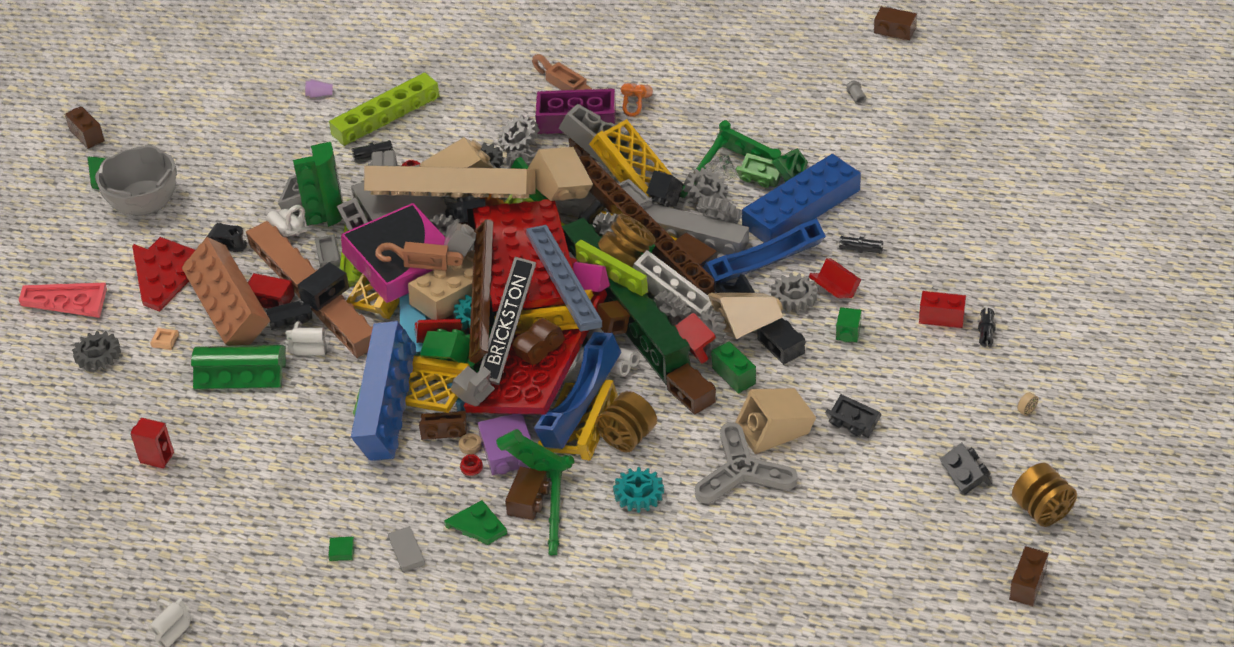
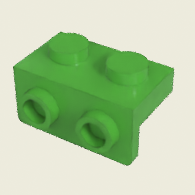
M749 153L746 154L742 165L736 167L737 174L741 180L745 182H751L752 180L765 188H769V186L776 188L782 176L772 164L773 160Z

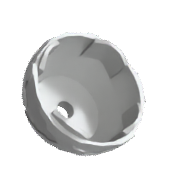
M146 145L120 151L114 156L106 158L101 163L98 172H96L95 179L102 197L112 208L122 214L143 216L158 212L169 202L176 187L177 169L171 155L163 152L158 147Z

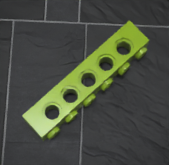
M424 72L329 120L331 135L343 146H346L439 98L438 82Z

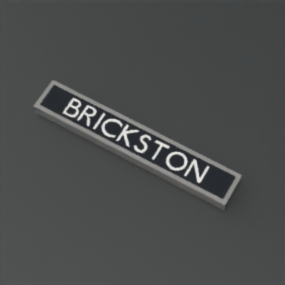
M518 257L514 258L490 334L488 353L483 357L480 370L486 367L491 372L489 378L491 384L499 385L536 262Z

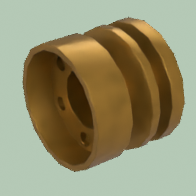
M619 214L616 222L611 225L614 232L607 231L598 242V246L601 251L633 268L634 263L642 256L640 252L649 251V246H652L656 240L653 234L640 222L628 215Z
M625 391L598 416L596 427L605 442L627 453L631 452L641 442L643 437L647 436L656 426L657 415L653 407L642 396L635 392Z
M1043 462L1030 467L1019 477L1012 489V498L1023 510L1028 511L1029 515L1040 526L1048 527L1063 519L1070 512L1077 500V492L1065 479L1060 477L1054 468L1048 463Z

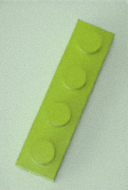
M583 240L575 244L576 259L580 263L605 266L608 278L623 285L641 296L648 292L647 275Z

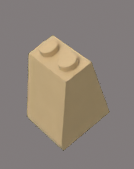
M465 137L420 164L421 167L494 168L489 162L490 157L481 151L482 146L477 141H470Z
M574 147L539 149L528 169H536L535 188L550 201L585 198L593 186Z
M764 293L708 294L714 311L720 312L721 316L725 318L723 324H726V327L723 329V332L735 339L783 317L781 312L783 310L782 304L774 296Z
M795 388L750 389L735 423L742 427L746 442L753 452L758 454L809 434L816 416Z

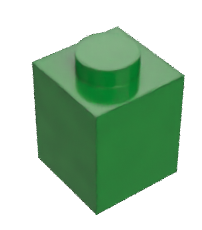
M840 307L836 323V340L858 342L862 310Z

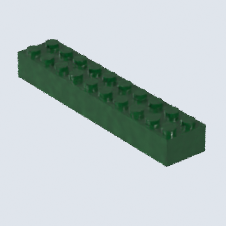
M585 218L561 226L568 251L575 258V244L580 240L601 250L598 242L602 236H598L593 225L589 224ZM608 278L610 286L605 289L607 297L603 303L618 301L628 312L630 317L625 334L667 386L666 375L686 363L691 366L689 359L690 345L688 341L679 335L676 326H672L669 323L666 314L657 308L656 302L650 299L647 294L641 296Z

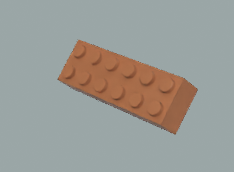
M206 237L185 262L182 269L225 345H251L270 322V319L226 245Z

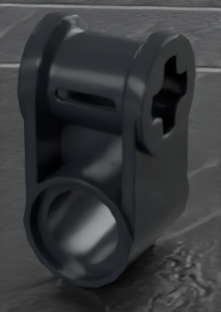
M216 223L207 235V237L226 245L227 249L231 252H241L247 248V242L243 239V228L238 225Z

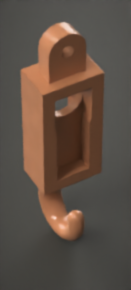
M536 54L533 56L532 63L535 69L542 74L545 73L546 81L560 90L592 89L587 85L586 78L560 62L552 66L543 55ZM538 61L541 62L545 69L540 67Z
M405 242L403 249L393 243H383L375 250V255L379 260L390 262L392 258L390 256H383L382 252L391 250L404 261V267L447 271L448 265L460 266L464 260V256L461 253L449 252L446 245Z

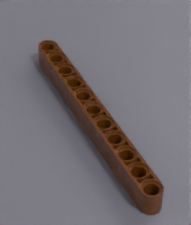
M590 156L579 157L593 183L589 192L612 215L625 214L644 225L656 240L652 251L654 256L706 295L715 293L714 279Z

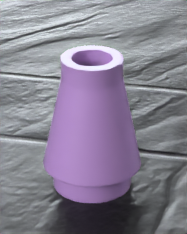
M312 79L311 81H306L305 96L314 98L332 95L333 84Z

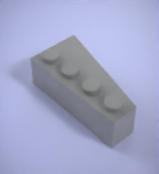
M577 104L566 114L559 129L608 169L589 143L597 133L602 130L604 132L615 126V124L600 120L601 116ZM621 131V134L629 136V132L625 134ZM607 136L612 143L616 144V138ZM620 139V145L629 148V142ZM633 143V149L642 152V148L638 144ZM620 151L624 158L628 159L629 153ZM633 155V161L638 162L642 158Z

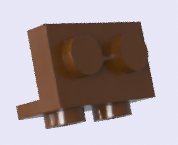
M466 411L421 414V421L419 422L421 440L457 438L467 434Z

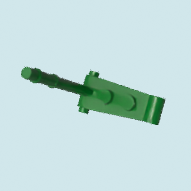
M723 120L719 124V134L713 145L695 169L699 172L701 168L706 169L721 147L743 156L749 153L770 160L779 158L781 151L779 149H771L731 129V124L727 120ZM685 185L680 195L682 198H685L688 192H684Z
M515 429L497 438L496 443L500 450H506L532 469L546 471L547 479L551 478L548 554L557 555L562 472L571 468L575 460L571 455L561 457L523 436L520 430Z

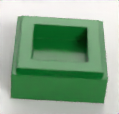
M354 537L330 538L329 561L353 560Z

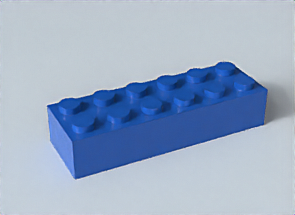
M832 153L742 209V226L749 227V232L765 243L798 225L816 219L859 192L861 172Z
M398 321L373 324L351 432L352 440L368 460L372 461L395 458L396 449L399 446V431L402 429V415L406 409L405 399L409 391L410 373L413 371L412 361L416 354V345Z

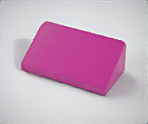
M580 262L574 263V273L584 290L592 289L593 292H600L610 286L605 266Z

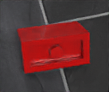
M826 258L820 273L809 274L811 280H814L837 298L854 297L862 280L832 258Z
M692 313L678 323L676 328L679 335L688 341L690 345L689 352L703 364L709 360L703 348L716 339V336Z
M461 319L418 320L415 322L414 327L416 343H424L427 331H437V329H443L448 332H452L454 329L461 331Z

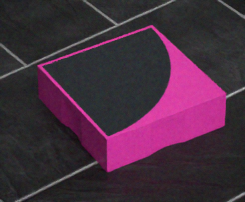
M414 203L341 234L342 253L358 271L367 277L370 285L386 303L408 294V283L433 270L404 267V261L391 250L382 252L383 256H390L392 258L390 262H383L375 255L377 247L383 243H393L404 249L405 242L444 245L445 236Z

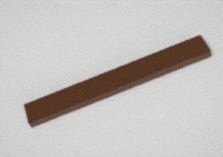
M486 219L475 230L469 361L474 364L488 353L493 221Z

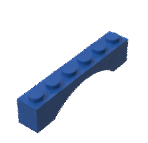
M816 218L798 225L786 233L758 246L706 262L702 268L714 279L715 287L717 282L731 281L738 278L740 274L746 275L817 246L826 235Z
M594 332L584 347L581 369L570 394L559 406L549 410L547 414H542L534 430L543 447L563 449L622 353L613 333Z

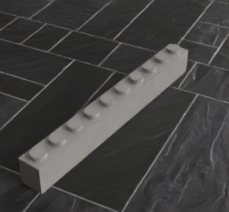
M588 192L585 198L566 199L564 201L555 200L558 212L580 217L579 214L584 212L596 198ZM653 203L651 207L644 209L670 236L679 238L687 232L719 253L728 255L745 250L749 243V227Z

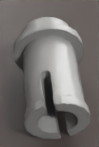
M855 80L850 81L847 84V93L851 94L856 104L864 103L866 95L861 89V84Z

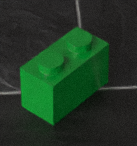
M443 329L427 331L420 356L466 363L470 339L465 337L464 332L455 329L452 332Z
M730 341L711 350L712 369L738 394L756 384V366Z

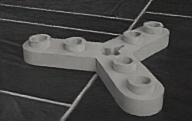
M730 422L724 424L720 429V439L727 463L700 480L694 489L695 498L699 502L706 504L714 502L743 481L781 490H790L797 485V472L789 466L751 458L742 427L737 423Z

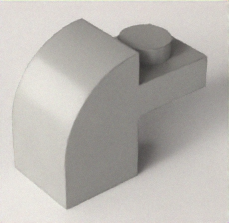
M467 366L453 380L451 391L465 403L478 406L495 390L489 382L491 372L486 367H483L476 373Z

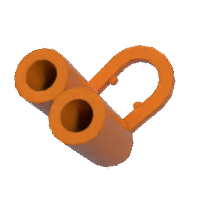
M635 83L623 84L621 93L624 95L622 106L624 113L630 117L637 116L642 109V98L652 96V87ZM636 96L638 97V102H636L638 104L637 110L634 113H630L627 110L628 97Z

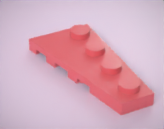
M106 283L23 285L19 303L25 307L100 318L107 286Z

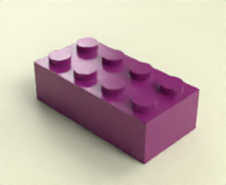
M615 89L537 91L535 118L537 127L540 129L537 134L564 133L559 127L566 114L577 104L601 116L600 120L616 125Z

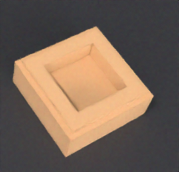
M158 328L150 342L151 347L172 350L179 336L178 330Z

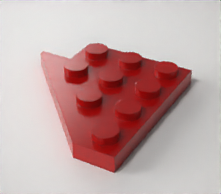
M159 237L148 249L136 244L132 245L143 306L159 312L189 282L182 266L196 251L163 237Z

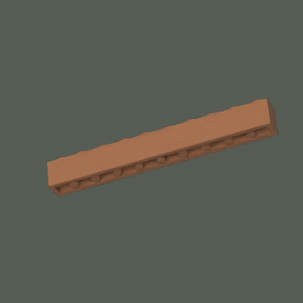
M268 221L247 230L246 235L249 246L281 279L292 281L294 293L300 298L297 284L318 269L315 270L307 258L304 259L296 247L293 248L287 237H283L277 227H273ZM342 294L319 311L311 307L312 312L356 358L368 353L373 326L371 327L362 314L359 315L351 303L348 304Z

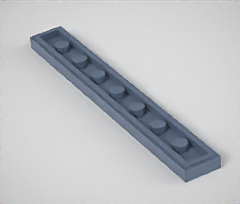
M547 225L526 229L529 241L580 332L601 328V318Z

